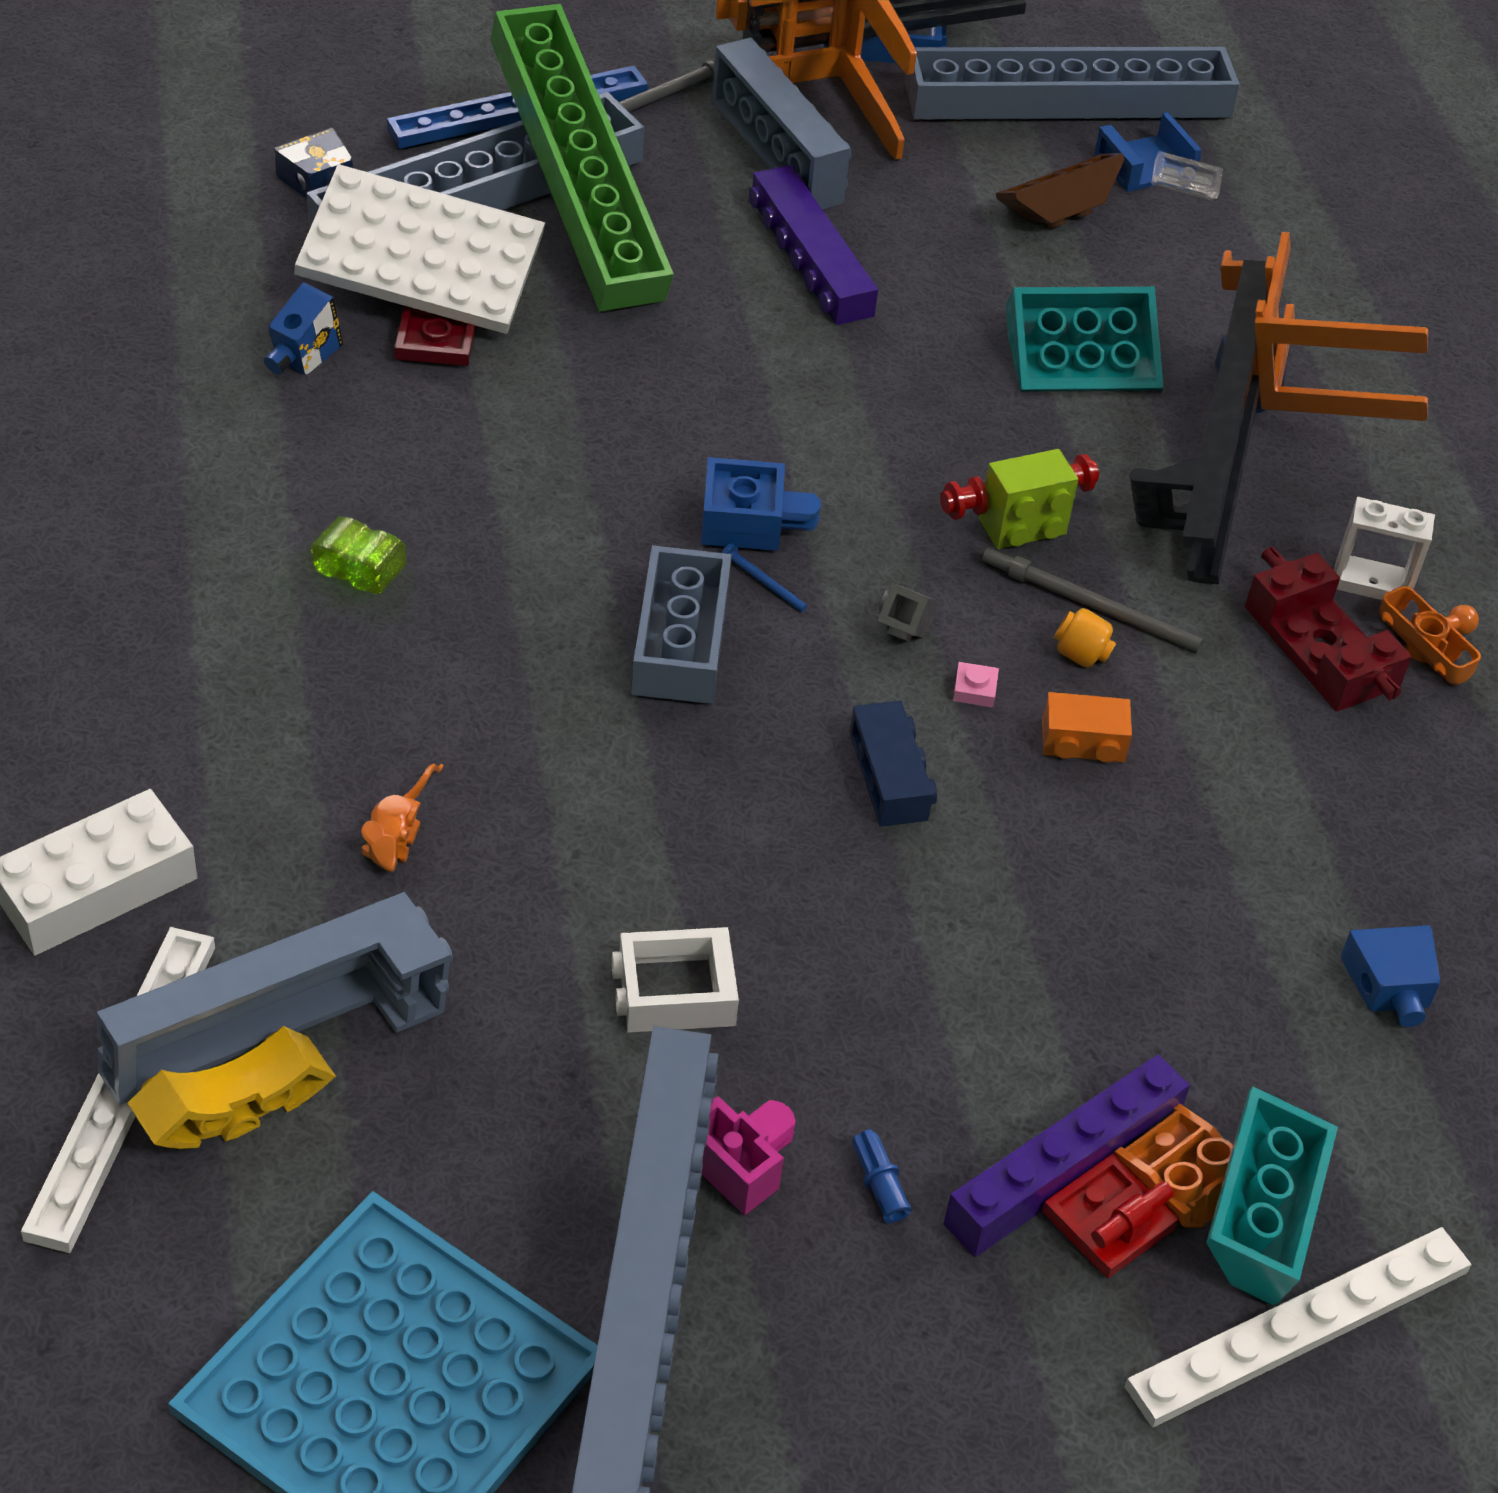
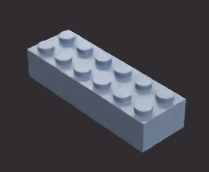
M751 37L716 46L712 102L770 169L791 165L822 210L844 204L845 191L848 187V166L851 160L849 144L837 134L832 125L820 115L815 106L802 95L798 87L793 85L781 68L776 66L767 56L766 52Z

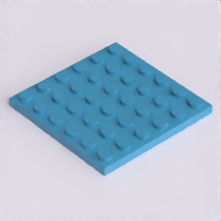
M372 1191L168 1403L170 1414L276 1493H494L593 1375L598 1345Z

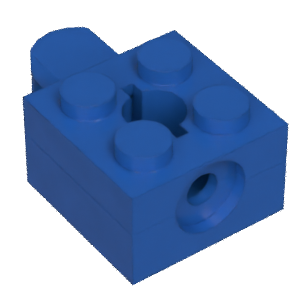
M708 457L701 545L727 546L733 543L738 548L779 551L781 529L813 531L818 526L821 510L820 499L814 493L784 491L785 463Z

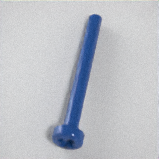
M731 543L723 549L722 553L732 554L731 561L802 613L806 610L807 604L738 554V547Z

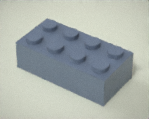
M652 545L633 661L632 695L708 704L714 703L732 554Z

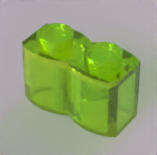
M337 517L311 545L313 566L320 573L328 577L334 576L342 580L347 579L355 588L371 593H382L407 565L406 545L404 542L387 532L371 530L361 522L349 517Z

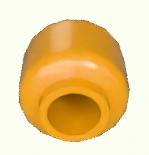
M1085 608L1078 610L1076 613L1069 611L1053 637L1058 641L1057 651L1084 668L1091 667L1097 660L1105 663L1116 645V642L1110 639L1113 633L1112 624Z

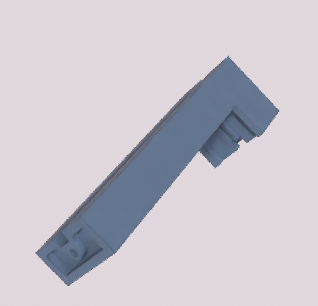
M402 892L98 1011L97 1037L103 1045L97 1048L98 1073L120 1106L129 1102L141 1090L144 1082L155 1076L161 1069L177 1073L210 1069L246 1054L263 1043L269 1035L277 1032L282 1026L300 1032L370 1002L375 1003L395 1033H398L444 1012L446 993L449 991L447 980L449 967L453 960L450 946L444 938H438L432 930L424 910L419 906L415 907L407 894Z

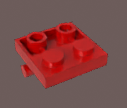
M1114 1153L1046 1200L1042 1209L1043 1214L1107 1279L1175 1230L1179 1218L1164 1204L1174 1197V1191L1167 1182L1161 1181L1152 1189H1149Z

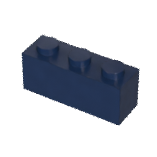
M902 700L853 706L849 733L879 827L929 821L931 805L937 802V788L934 779H928L925 752L922 747H917L915 742V723L912 716L907 717Z

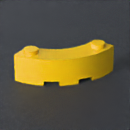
M282 1026L277 1032L269 1035L256 1048L220 1066L189 1073L169 1072L161 1069L155 1076L146 1080L141 1090L127 1103L154 1145L178 1149L198 1148L202 1142L201 1139L219 1135L223 1137L225 1142L236 1139L260 1127L259 1117L282 1106L286 1112L297 1108L324 1088L336 1075L308 1036Z

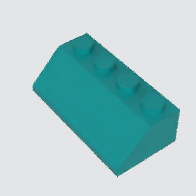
M1253 1086L1247 1095L1206 1243L1232 1286L1275 1306L1300 1281L1338 1126Z

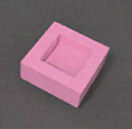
M959 662L953 701L993 707L999 668Z

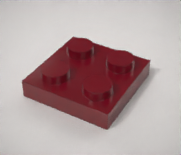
M404 305L395 345V359L469 366L477 326Z

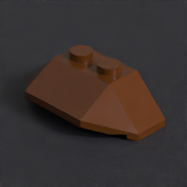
M1123 153L1097 155L1077 164L996 193V198L1031 223H1045L1046 228L1063 225L1066 223L1065 218L1073 216V218L1087 216L1093 213V207L1106 202L1124 162Z

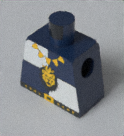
M333 128L274 148L277 177L306 198L307 192L330 184L338 164L353 168L352 158Z

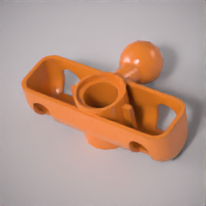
M1401 586L1384 594L1379 608V615L1406 643V650L1413 659L1427 663L1449 684L1459 685L1472 677L1481 659V654L1462 635L1472 633L1478 626L1479 616L1473 607L1469 605L1455 606L1448 616L1444 617L1410 587ZM1413 600L1417 603L1419 611L1414 613L1410 622L1402 612L1407 608L1409 602ZM1463 650L1470 653L1471 662L1462 666L1454 664Z

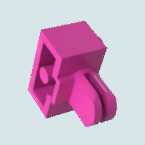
M717 1096L713 1100V1104H711L709 1132L702 1161V1175L745 1216L779 1189L784 1157L778 1152L792 1142L796 1121L794 1113L782 1102L769 1100L747 1115L744 1111L737 1114Z

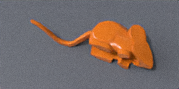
M435 763L430 764L415 786L404 796L391 795L378 802L372 811L371 820L365 822L362 826V836L368 843L362 846V854L371 858L382 869L393 872L397 865V859L401 862H406L409 854V847H406V845H413L420 827V821L415 819L420 802L415 799L421 793L433 772H441L443 764L439 766Z

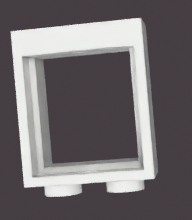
M1357 497L1335 562L1334 571L1340 576L1337 590L1382 600L1387 592L1401 586H1407L1414 590L1432 540L1435 514L1391 505L1378 500ZM1359 529L1415 541L1406 567L1403 568L1351 556Z
M728 927L620 934V951L612 952L611 957L613 979H621L622 988H616L617 1016H626L627 1033L652 1031L653 1026L671 1029L736 1026L739 998ZM693 960L709 961L713 992L639 997L636 964Z

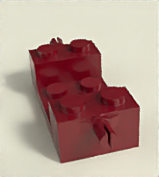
M1274 546L1265 549L1261 558L1272 569L1254 575L1245 608L1330 706L1338 712L1383 694L1388 701L1397 698L1402 691L1400 687L1412 658L1410 653L1389 630L1369 637L1365 636L1333 600L1340 576L1318 552L1294 561H1288L1279 554ZM1314 639H1325L1329 641L1332 645H1329L1324 642H1316Z

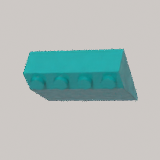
M1155 286L1013 288L1005 306L1008 340L1021 392L1163 390Z

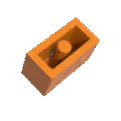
M1048 692L1042 717L1043 755L1058 756L1065 759L1082 758L1100 760L1102 762H1125L1132 738L1130 699Z

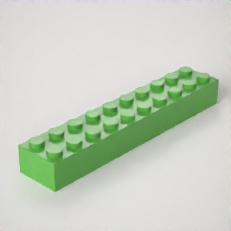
M561 4L495 11L490 42L599 312L666 301L674 275Z

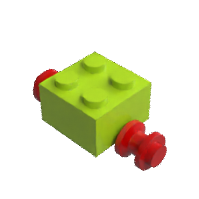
M1060 449L989 463L985 485L978 476L969 478L965 487H960L956 481L947 482L944 491L940 494V503L944 513L949 514L953 520L962 519L965 510L972 509L976 515H979L980 522L997 549L1021 546L1028 542L1046 538L1053 539L1067 534L1077 486L1083 492L1092 491L1099 480V469L1097 463L1091 460L1087 454L1077 455L1074 459V464H1069Z

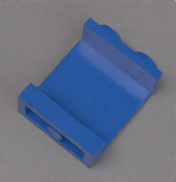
M1169 112L1162 113L1158 135L1126 142L1112 125L1100 127L1094 152L1096 156L1100 154L1123 153L1124 162L1116 180L1126 192L1194 177L1201 159V148Z

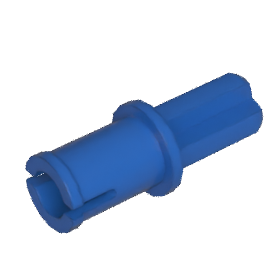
M871 1129L864 1130L852 1139V1145L865 1173L863 1183L866 1188L872 1189L885 1223L890 1224L903 1220L911 1214L910 1212L913 1209L908 1203L897 1178L900 1171L897 1165L890 1163L879 1135Z

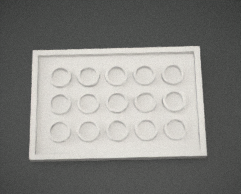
M338 164L295 263L294 275L507 334L541 241L545 222Z

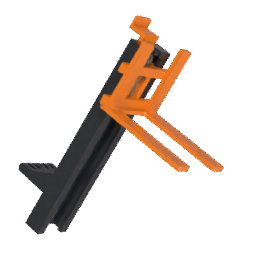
M1290 232L1281 233L1276 261L1275 257L1267 256V261L1232 260L1231 250H1226L1223 253L1220 267L1222 288L1237 292L1201 455L1159 470L1136 468L1129 474L1137 524L1143 527L1184 530L1182 536L1184 548H1192L1187 567L1188 581L1219 584L1259 393L1261 409L1416 421H1426L1428 417V398L1426 396L1281 386L1290 345L1426 353L1428 350V328L1295 319L1294 304H1286L1284 318H1279L1278 307L1291 249ZM1172 489L1192 491L1190 503L1174 506Z

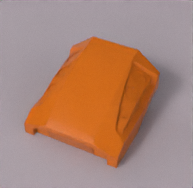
M1178 1104L1173 1108V1114L1125 1149L1123 1147L1118 1148L1115 1151V1155L1149 1189H1152L1161 1181L1167 1182L1174 1191V1197L1164 1204L1179 1218L1183 1227L1201 1228L1214 1217L1233 1144L1223 1139L1214 1126L1182 1104Z

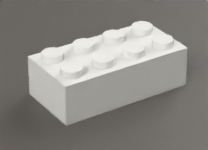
M148 789L1 856L0 905L35 956L196 880L197 871L193 845L154 792Z

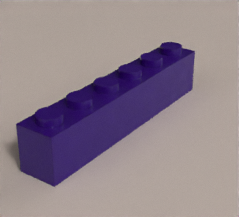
M788 165L754 172L752 188L749 189L751 206L758 209L763 217L766 228H771L777 238L779 247L786 250L791 258L793 268L800 271L805 278L808 290L810 292L813 291L819 299L823 312L828 313L836 325L875 317L878 288L793 167Z
M1157 1054L951 1193L943 1224L974 1257H977L1042 1212L1044 1202L1112 1153L1115 1154L1118 1148L1123 1147L1125 1149L1173 1114L1175 1106L1178 1104L1184 1106L1190 1084Z

